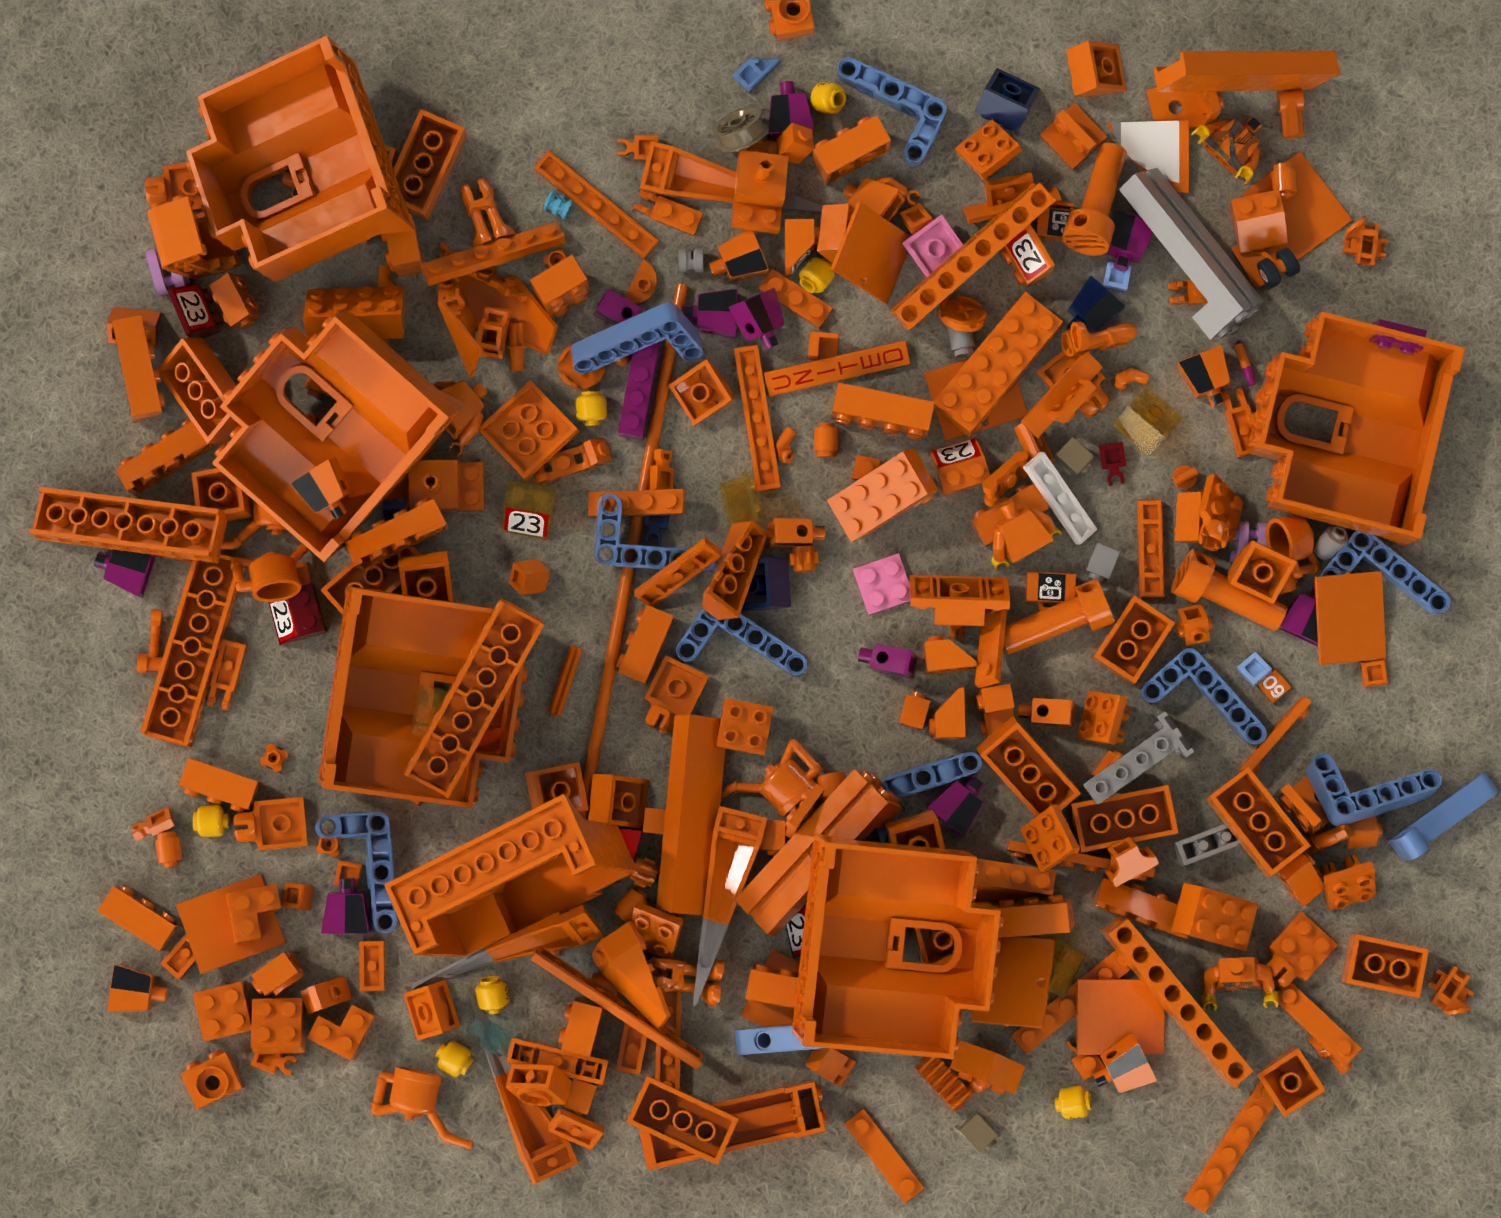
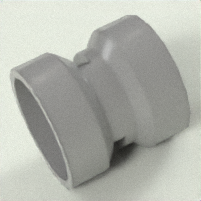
M679 248V273H687L688 270H694L695 272L704 271L703 248H695L693 251H689L687 248Z

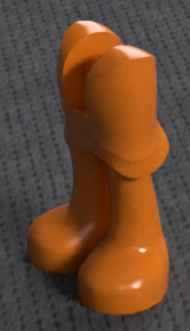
M484 177L477 180L479 191L482 193L483 198L475 201L469 185L460 186L462 200L467 209L468 217L471 216L476 233L472 247L493 241L481 211L487 212L495 240L516 234L514 228L503 222L494 200L493 187Z
M1074 322L1071 325V330L1061 333V346L1064 353L1069 357L1079 356L1084 351L1088 352L1096 348L1104 351L1108 348L1127 345L1129 341L1136 337L1137 329L1133 324L1122 323L1093 333L1088 332L1083 322Z
M669 958L654 959L653 968L672 971L671 979L653 977L654 984L658 985L661 991L669 992L672 990L680 993L694 994L695 982L684 980L683 975L696 977L697 965ZM714 960L707 981L719 982L722 979L724 972L723 960ZM705 983L700 997L708 1005L717 1006L721 995L720 985Z

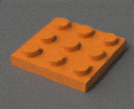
M530 380L480 426L479 433L527 481L577 435L579 430Z

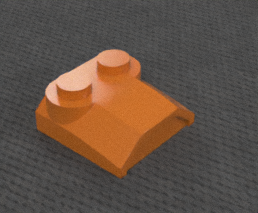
M705 359L668 385L689 417L692 426H696L720 409L728 407L735 400L730 387L710 359Z

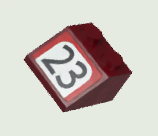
M193 284L167 290L188 338L202 337L204 339L221 332L218 325L222 324L217 311L212 312L209 303L213 302L207 288L203 290L199 284Z
M312 583L302 585L300 592L292 598L279 602H268L279 645L327 633L316 588Z

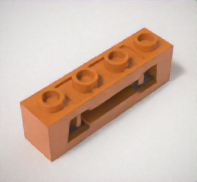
M518 1037L511 1038L506 1062L511 1064L555 1065L567 1077L603 1085L605 1082L610 1059L594 1055L588 1057L561 1050L560 1047Z

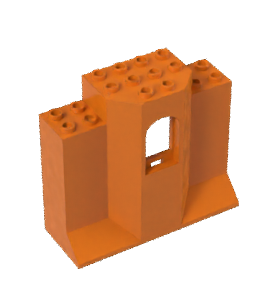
M327 35L197 96L200 103L198 110L201 117L206 121L207 127L205 131L210 140L187 150L188 161L186 163L196 181L194 182V188L198 195L201 196L203 202L201 209L204 215L208 217L210 223L208 230L214 239H218L224 246L227 245L234 251L243 247L248 248L251 255L248 257L250 265L254 270L261 272L264 277L267 276L272 281L277 282L379 234L410 232L414 230L356 62ZM289 169L298 195L266 210H255L251 204L253 188L258 183ZM300 171L302 172L303 178L305 180V182L300 183L299 177L297 175V173Z
M349 310L342 313L337 312L333 316L330 315L322 324L324 330L320 331L318 335L315 333L310 339L295 326L288 330L284 328L280 333L276 332L268 341L271 346L256 355L253 359L255 365L249 370H244L237 379L240 383L234 388L231 387L222 397L225 401L221 404L220 408L239 425L229 435L232 439L226 444L223 443L214 453L217 457L212 462L215 467L323 562H326L346 545L345 542L350 540L349 536L356 533L383 500L387 498L466 406L463 402L433 386ZM296 373L308 375L337 401L318 425L285 395V385L288 379ZM336 412L339 416L330 425L327 421ZM332 457L337 458L350 490V494L340 500L347 513L334 520L328 508L316 514L290 484Z
M1321 311L1316 317L1312 318L1311 322L1306 324L1304 336H1307L1306 344L1301 346L1299 356L1280 352L1276 357L1272 358L1271 362L1268 361L1261 389L1257 390L1254 403H1257V409L1255 413L1252 412L1249 426L1253 427L1248 441L1250 454L1278 461V463H1274L1271 471V477L1274 478L1272 487L1269 486L1266 493L1265 501H1269L1267 508L1380 536L1397 545L1406 546L1422 538L1427 514L1422 513L1453 376L1460 372L1465 347ZM1376 334L1380 336L1385 335L1388 338H1395L1403 342L1408 341L1413 344H1419V346H1423V350L1415 352L1414 355H1408L1399 352L1400 349L1391 347V349L1378 348L1376 343L1369 340ZM1294 402H1301L1336 411L1337 415L1330 443L1288 432L1284 422L1288 407ZM1340 423H1343L1340 436H1338Z
M347 586L318 782L323 789L473 808V802L477 803L479 798V788H476L477 778H481L483 763H480V759L510 763V757L515 756L516 743L513 742L514 732L518 733L520 726L517 710L522 708L524 694L520 693L521 684H525L527 679V669L524 668V664H522L449 798L444 797L441 793L411 777L405 776L404 771L434 718L433 715H429L434 681L453 684L494 608ZM422 690H427L425 704H420Z
M562 794L384 884L414 955L465 958L558 911L565 913L571 908L603 894L601 889L638 870L618 826L583 819L567 795Z
M814 833L792 1033L803 1046L954 1059V1052H958L959 1037H956L957 1027H961L962 1013L959 1012V1009L989 1011L990 1005L994 1003L995 992L992 989L993 980H996L998 973L995 957L996 954H999L1001 947L1000 939H998V931L1003 927V914H1001V910L990 903L972 902L976 900L977 894L974 878L978 876L980 868L976 856L962 850L850 840ZM906 927L949 932L954 940V951L950 960L940 965L902 961ZM894 936H899L897 951L892 950Z

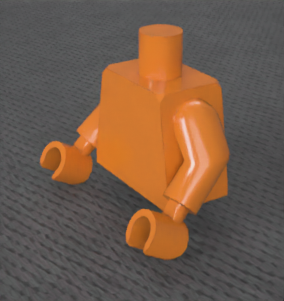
M891 177L875 178L874 180L866 178L859 187L849 183L843 192V195L849 198L847 204H850L853 208L856 207L857 202H860L889 222L904 201L910 207L916 205L915 202L910 200V195L920 198L918 191H907L906 186Z
M454 381L436 382L433 386L466 405L446 428L454 440L459 438L458 442H454L449 446V451L455 445L460 447V452L456 455V457H459L464 453V445H468L479 432L483 420L481 412L484 408L481 399L487 395V391L480 383L470 388L465 381L457 383Z

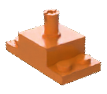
M761 139L754 145L738 151L731 228L779 234L782 206L785 201L788 156L778 155L777 141Z
M420 460L387 496V500L394 498L407 500L409 510L416 508L415 504L429 498V500L435 499L441 512L485 511L484 462Z
M910 575L911 607L919 609L933 607L934 625H950L949 636L956 639L957 629L958 639L965 636V626H984L985 609L993 611L1010 609L1008 577Z

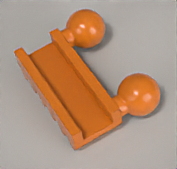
M925 1057L914 1067L954 1112L966 1103L975 1092L980 1093L986 1090V1087L975 1083L977 1080L975 1078H972L971 1082L968 1081V1086L966 1087L940 1058Z

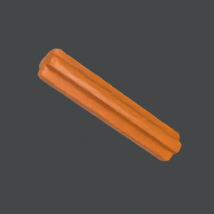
M571 645L568 649L549 708V713L552 715H562L582 653L580 647Z

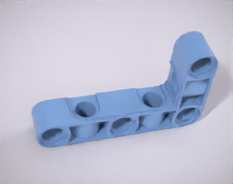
M847 57L842 59L837 68V76L842 83L855 88L863 94L866 92L865 95L905 114L909 112L910 116L918 119L914 128L915 131L910 134L905 146L903 158L908 166H920L924 162L930 148H932L945 118L947 108L944 101L914 85L854 58ZM844 67H851L855 72L852 75H845L842 69ZM888 87H894L898 93L895 96H890L885 90ZM937 107L941 110V115L932 116L929 113V109ZM918 150L921 157L912 159L909 157L908 152Z
M974 752L950 756L888 776L881 780L883 782L881 787L887 791H892L900 799L972 775L979 771L982 761L980 756ZM966 757H973L976 760L977 765L974 770H967L964 767L963 761ZM924 771L929 774L930 781L927 785H920L917 782L916 777L919 772ZM875 828L880 842L885 843L886 828L884 830Z
M351 812L320 818L315 824V831L321 838L343 839L364 837V840H366L367 859H365L367 889H370L371 908L369 910L371 925L374 931L378 933L393 931L397 924V915L384 884L395 879L393 846L388 816L383 812ZM374 817L382 820L383 824L380 830L373 829L371 825V820ZM325 820L332 822L334 826L330 834H326L322 830V824ZM378 866H382L386 870V876L382 880L375 876V869ZM382 915L387 916L390 921L386 929H382L378 924V920Z
M792 1025L734 1030L737 1055L823 1049L820 1047L803 1046L792 1033ZM767 1034L770 1036L771 1039L770 1045L767 1043L766 1040Z

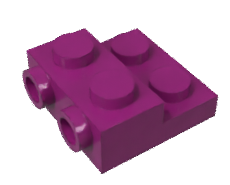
M1382 319L1372 323L1373 325L1426 338L1427 330ZM1376 334L1369 340L1376 343L1378 348L1391 349V347L1400 349L1399 352L1408 355H1414L1415 352L1423 350V346H1419V344H1413L1408 341L1403 342L1395 338H1388L1385 335L1380 336Z

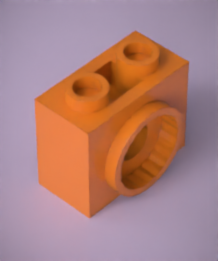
M764 0L766 12L771 11L772 20L768 21L770 34L776 36V41L814 34L815 27L809 0ZM795 7L800 12L795 16H791L787 13V10Z
M291 951L283 952L253 973L251 976L254 981L251 983L259 994L264 993L265 996L274 994L278 996L304 977L303 972L305 971Z
M221 1049L207 1055L209 1060L201 1064L199 1060L185 1066V1072L180 1073L196 1110L245 1088L229 1051L222 1053ZM211 1076H216L220 1081L217 1089H212L209 1086L208 1082Z
M511 1064L505 1087L523 1103L545 1107L550 1104L567 1105L572 1081L555 1065Z

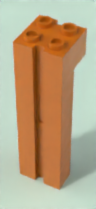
M854 769L735 899L768 935L777 936L807 902L814 833L864 841L875 828L884 830L886 828L885 823L891 822L902 811L903 808L898 804L900 799L892 791H887L881 787L883 782L875 774H870L866 770L861 772Z
M811 1080L708 1103L739 1118L724 1153L791 1137L799 1138L825 1132L824 1125H828L826 1111L819 1107V1101L823 1100L820 1085H815V1082ZM638 1128L647 1170L701 1158Z

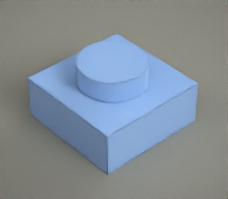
M1107 262L1102 287L1126 292L1132 266H1129L1127 271H1119L1114 268L1113 262Z
M1254 652L1237 667V671L1254 687L1272 672V668Z

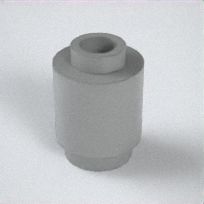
M952 328L947 329L951 352H954L956 358L970 356L974 353L975 342L973 332H962Z
M1336 525L1328 526L1315 542V554L1323 560L1333 558L1348 542V535L1345 529Z

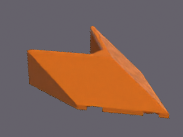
M440 242L439 258L456 252L449 251V245ZM494 266L438 283V306L469 378L474 376L482 350L475 340V332L478 331L479 323L482 321L487 306L510 310L509 324L523 323L524 345L544 355L550 352L558 329V325L519 278L510 275L509 278H502L495 274L497 268Z

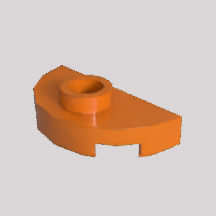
M643 259L624 297L635 304H641L649 300L657 286L656 272L645 259Z

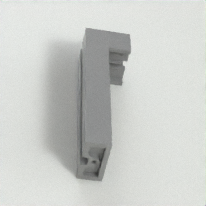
M1158 168L1150 169L1146 173L1144 171L1135 173L1119 189L1208 301L1192 318L1210 340L1217 337L1222 339L1229 333L1235 334L1243 327L1242 322L1246 318L1249 320L1260 311L1258 307L1264 303V300Z

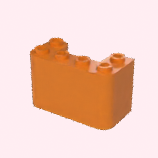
M182 194L173 197L171 202H159L150 206L151 209L147 211L162 269L196 280L241 266L237 250L234 251L227 245L224 246L221 241L211 236L208 230L210 223L203 211L194 215L192 206L195 203L192 197Z

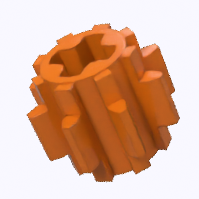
M793 547V553L789 554L790 565L791 567L794 566V572L816 571V565L819 564L818 551L815 552V547Z
M647 857L644 860L638 858L635 863L638 871L631 874L630 879L635 880L634 884L644 889L646 886L652 888L660 867L655 865L656 861Z

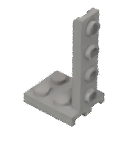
M1166 711L1154 717L1157 721L1154 723V726L1158 730L1155 734L1083 784L1097 805L1170 753L1174 752L1176 756L1181 754L1182 757H1188L1194 752L1179 729L1171 721Z

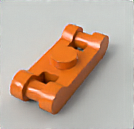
M582 444L557 452L545 463H551L553 471L546 473L543 465L536 471L535 480L536 484L596 468L597 465L591 466L585 447ZM581 454L583 462L576 464L574 456Z
M1024 451L1015 453L983 482V491L986 493L984 495L985 505L989 507L998 505L999 497L1009 488H1012L1018 480L1029 477L1023 469V466L1029 462L1028 453Z

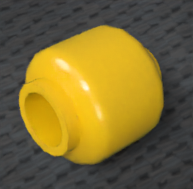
M820 82L815 85L811 92L812 107L819 113L837 114L846 103L845 90L838 83Z
M812 257L799 271L800 285L810 293L823 292L835 278V273L830 270L832 263L826 258Z
M600 391L581 392V396L576 398L577 419L585 421V426L599 425V420L607 418V398L601 395Z
M202 805L198 808L197 812H193V830L197 831L201 837H220L223 835L225 828L230 826L229 813H225L221 805Z
M499 976L484 977L480 979V983L475 987L478 1006L481 1010L488 1011V1014L502 1012L503 1007L508 1005L510 1001L507 984L504 980L499 979Z
M455 1040L450 1041L447 1046L442 1044L435 1057L439 1058L437 1062L438 1068L455 1078L460 1076V1074L464 1076L474 1060L471 1057V1050Z
M1080 1085L1061 1088L1059 1097H1055L1056 1111L1061 1112L1062 1116L1067 1120L1087 1117L1089 1111L1093 1109L1090 1091H1086Z

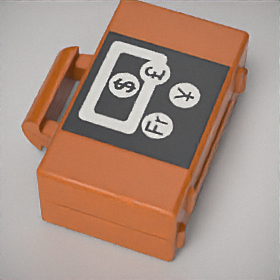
M1062 202L1061 204L1053 205L1037 217L1035 232L1039 239L1063 242L1062 235L1069 213L1074 210V203ZM1056 207L1069 208L1070 210L1056 209Z
M1037 571L1028 572L1026 574L1025 602L1038 603L1040 612L1050 608L1043 607V603L1060 604L1075 598L1076 591L1074 587H1076L1077 575Z

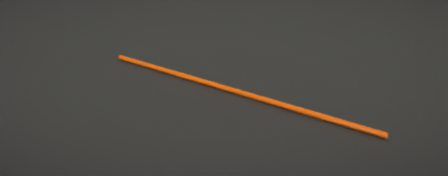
M677 284L673 303L683 312L688 286ZM667 339L638 490H649L650 466L655 465L654 449H658L669 392L668 385L671 381L676 350ZM632 516L627 544H640L645 516ZM634 549L626 550L625 561L632 562L636 559ZM635 567L622 568L583 773L588 808L590 806L593 774H596ZM589 810L579 812L582 818L587 820ZM563 949L550 952L555 955H562Z

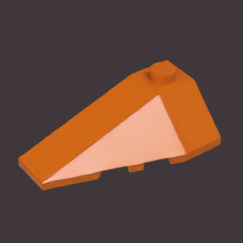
M629 921L600 940L591 955L602 975L658 1030L664 1026L670 1017V1013L661 988L654 984L652 975L654 971L652 963L647 964L643 950L647 949L644 940L633 921Z

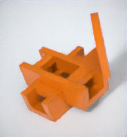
M1364 216L1344 232L1343 254L1355 255L1354 264L1374 266L1375 258L1384 259L1387 253H1384L1385 244L1388 243V239L1378 238L1380 223H1375L1374 226L1365 225L1367 217Z
M1452 966L1447 974L1437 969L1427 984L1436 990L1429 1001L1441 1008L1446 1015L1471 1011V1006L1465 1003L1469 996L1473 997L1475 994L1465 987L1471 976L1457 970V966Z

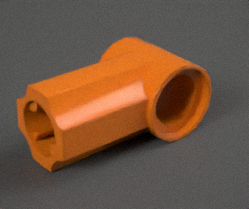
M1278 91L1276 93V100H1279L1277 112L1280 113L1282 139L1303 137V91Z

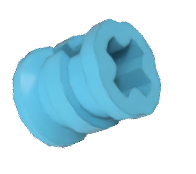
M553 189L545 201L543 211L550 210L552 211L551 214L555 216L558 214L565 220L574 201L571 199L566 200L565 196L561 194L559 196L556 195Z

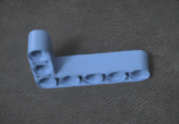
M663 303L574 343L571 346L573 368L577 373H589L664 339L668 340L684 360L696 361L703 356L700 334L676 304Z
M604 494L599 498L594 541V557L599 563L608 566L663 569L673 561V556L676 553L681 552L683 554L690 549L619 543L621 500L613 494ZM608 498H613L616 502L615 509L611 512H607L603 507L604 501ZM610 522L614 526V531L610 536H604L601 530L602 526ZM604 547H609L612 551V556L604 561L600 558V551ZM628 549H634L636 552V559L632 562H627L624 559V553ZM652 551L660 553V561L656 564H651L648 559ZM715 561L701 572H709L710 570H712L715 565Z
M1355 531L1348 537L1346 545L1330 559L1318 575L1325 576L1326 573L1333 575L1346 574L1351 572L1362 559L1376 571H1382L1383 577L1428 613L1438 615L1450 607L1451 601L1447 593L1375 535ZM1357 535L1364 537L1366 541L1364 547L1356 545L1355 537ZM1375 551H1381L1384 554L1385 560L1383 563L1375 560ZM1341 554H1346L1350 557L1349 566L1341 564ZM1395 566L1403 569V578H1397L1394 575L1393 569ZM1415 581L1423 586L1421 594L1413 590V583ZM1433 597L1440 598L1442 601L1441 609L1433 607Z
M702 608L676 648L678 658L685 663H691L697 659L719 627L793 677L803 675L807 669V660L802 654L742 614L738 618L742 621V627L737 631H733L728 626L731 619L717 620ZM698 625H705L708 628V634L705 637L695 635L694 630ZM752 632H759L762 635L763 639L759 644H752L749 641L748 637ZM685 645H691L695 649L694 654L689 658L681 655V649ZM774 645L780 646L783 650V654L779 658H773L769 654V649ZM793 659L801 660L803 663L802 670L798 672L792 671L789 667L790 661Z
M1188 648L1181 651L1140 688L1141 699L1145 703L1152 704L1161 700L1187 677L1246 744L1257 745L1266 739L1267 732L1263 724L1195 649ZM1184 654L1193 656V666L1189 667L1183 663L1182 658ZM1166 670H1172L1176 674V680L1173 683L1165 680L1164 673ZM1201 672L1209 674L1211 680L1208 685L1200 683L1199 674ZM1148 686H1154L1157 689L1158 695L1155 699H1151L1146 695V688ZM1219 690L1227 695V700L1223 704L1215 699V694ZM1234 709L1242 711L1243 719L1241 722L1233 720L1232 711ZM1251 727L1259 731L1260 735L1256 741L1251 740L1248 736V731Z
M1326 753L1317 754L1306 769L1307 777L1331 824L1338 827L1427 800L1434 795L1442 784L1441 775L1435 770L1427 769L1350 793L1334 759ZM1327 787L1332 788L1334 792H1331ZM1360 802L1364 803L1367 807L1362 806ZM1338 809L1343 810L1345 814H1342Z
M1485 771L1478 774V777L1473 781H1469L1460 787L1458 792L1443 799L1438 803L1437 807L1432 810L1429 809L1422 814L1416 822L1410 823L1401 829L1399 834L1387 840L1402 861L1413 860L1425 853L1430 848L1429 842L1499 793V790Z

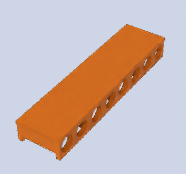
M1182 51L1179 53L1180 60L1168 67L1153 68L1157 92L1312 90L1341 74L1336 51Z
M1040 182L1037 185L1032 183L890 309V312L903 325L902 327L909 331L1056 201L1055 197H1052Z
M39 487L41 495L33 528H29L28 532L37 540L218 563L228 521V515H225L220 509Z
M220 554L218 563L192 560L140 731L145 736L187 748L192 746L220 646L224 639L238 593L236 588H234L233 572L230 568L231 559L234 557Z
M500 597L404 771L405 776L411 777L441 793L446 798L450 797L545 625L542 619Z
M692 714L674 716L656 909L661 911L703 916L713 829L721 803L725 748L716 747L720 718Z
M1119 915L1106 927L1101 928L1100 932L1223 1081L1237 1088L1238 1084L1249 1076L1253 1070L1129 919L1123 920Z

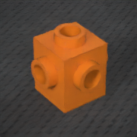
M1202 604L1177 609L1179 623L1175 624L1176 632L1179 638L1183 637L1186 646L1210 641L1209 631L1213 630L1210 616L1206 615Z

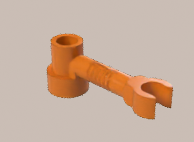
M162 609L151 610L149 653H138L137 673L159 671L163 658L158 657Z

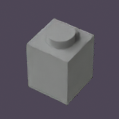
M1097 543L1084 571L1089 574L1088 578L1090 580L1097 578L1099 583H1102V580L1108 581L1120 552Z

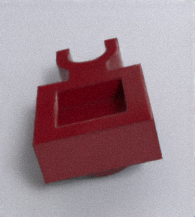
M1123 442L1098 445L1101 469H1109L1107 476L1108 486H1112L1111 479L1115 475L1120 477L1121 484H1125L1124 476L1119 467L1126 466Z

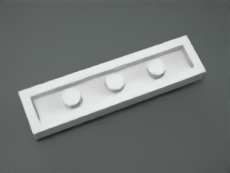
M1039 452L1023 466L1025 472L1076 545L1082 544L1098 530L1045 452Z

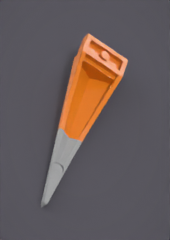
M651 141L640 190L670 197L733 203L736 172L674 146ZM785 192V201L782 209L822 213V205Z
M719 806L711 845L693 998L694 1007L698 1003L736 908L737 902L735 899L743 890L761 845L767 822L766 817Z
M583 905L571 908L565 913L558 911L412 983V990L480 967L532 955L539 946L548 951L583 946L602 937L603 932Z
M469 994L468 999L520 1160L524 1163L533 1185L578 1164L579 1162L569 1140L548 1131V1124L553 1118L546 1108L523 1103L505 1087L511 1063L506 1062L508 1051L483 1011L479 1008L474 996Z

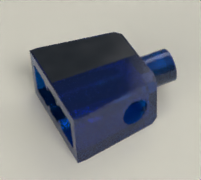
M1091 275L1068 309V312L1074 318L1066 326V329L1071 330L1072 323L1081 321L1086 325L1088 331L1094 333L1120 314L1125 305Z

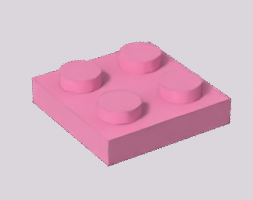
M942 214L902 242L925 277L930 275L963 245Z
M899 553L852 569L868 616L910 601L909 581Z

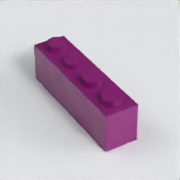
M660 341L632 354L618 434L621 437L643 440L660 351Z

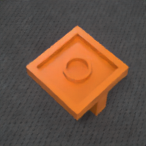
M1075 102L1066 111L1062 109L1056 115L1054 122L1039 135L1071 170L1076 168L1108 137Z
M446 980L403 993L417 1041L461 1027Z

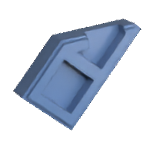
M749 58L732 77L750 93L780 63V60L778 58Z

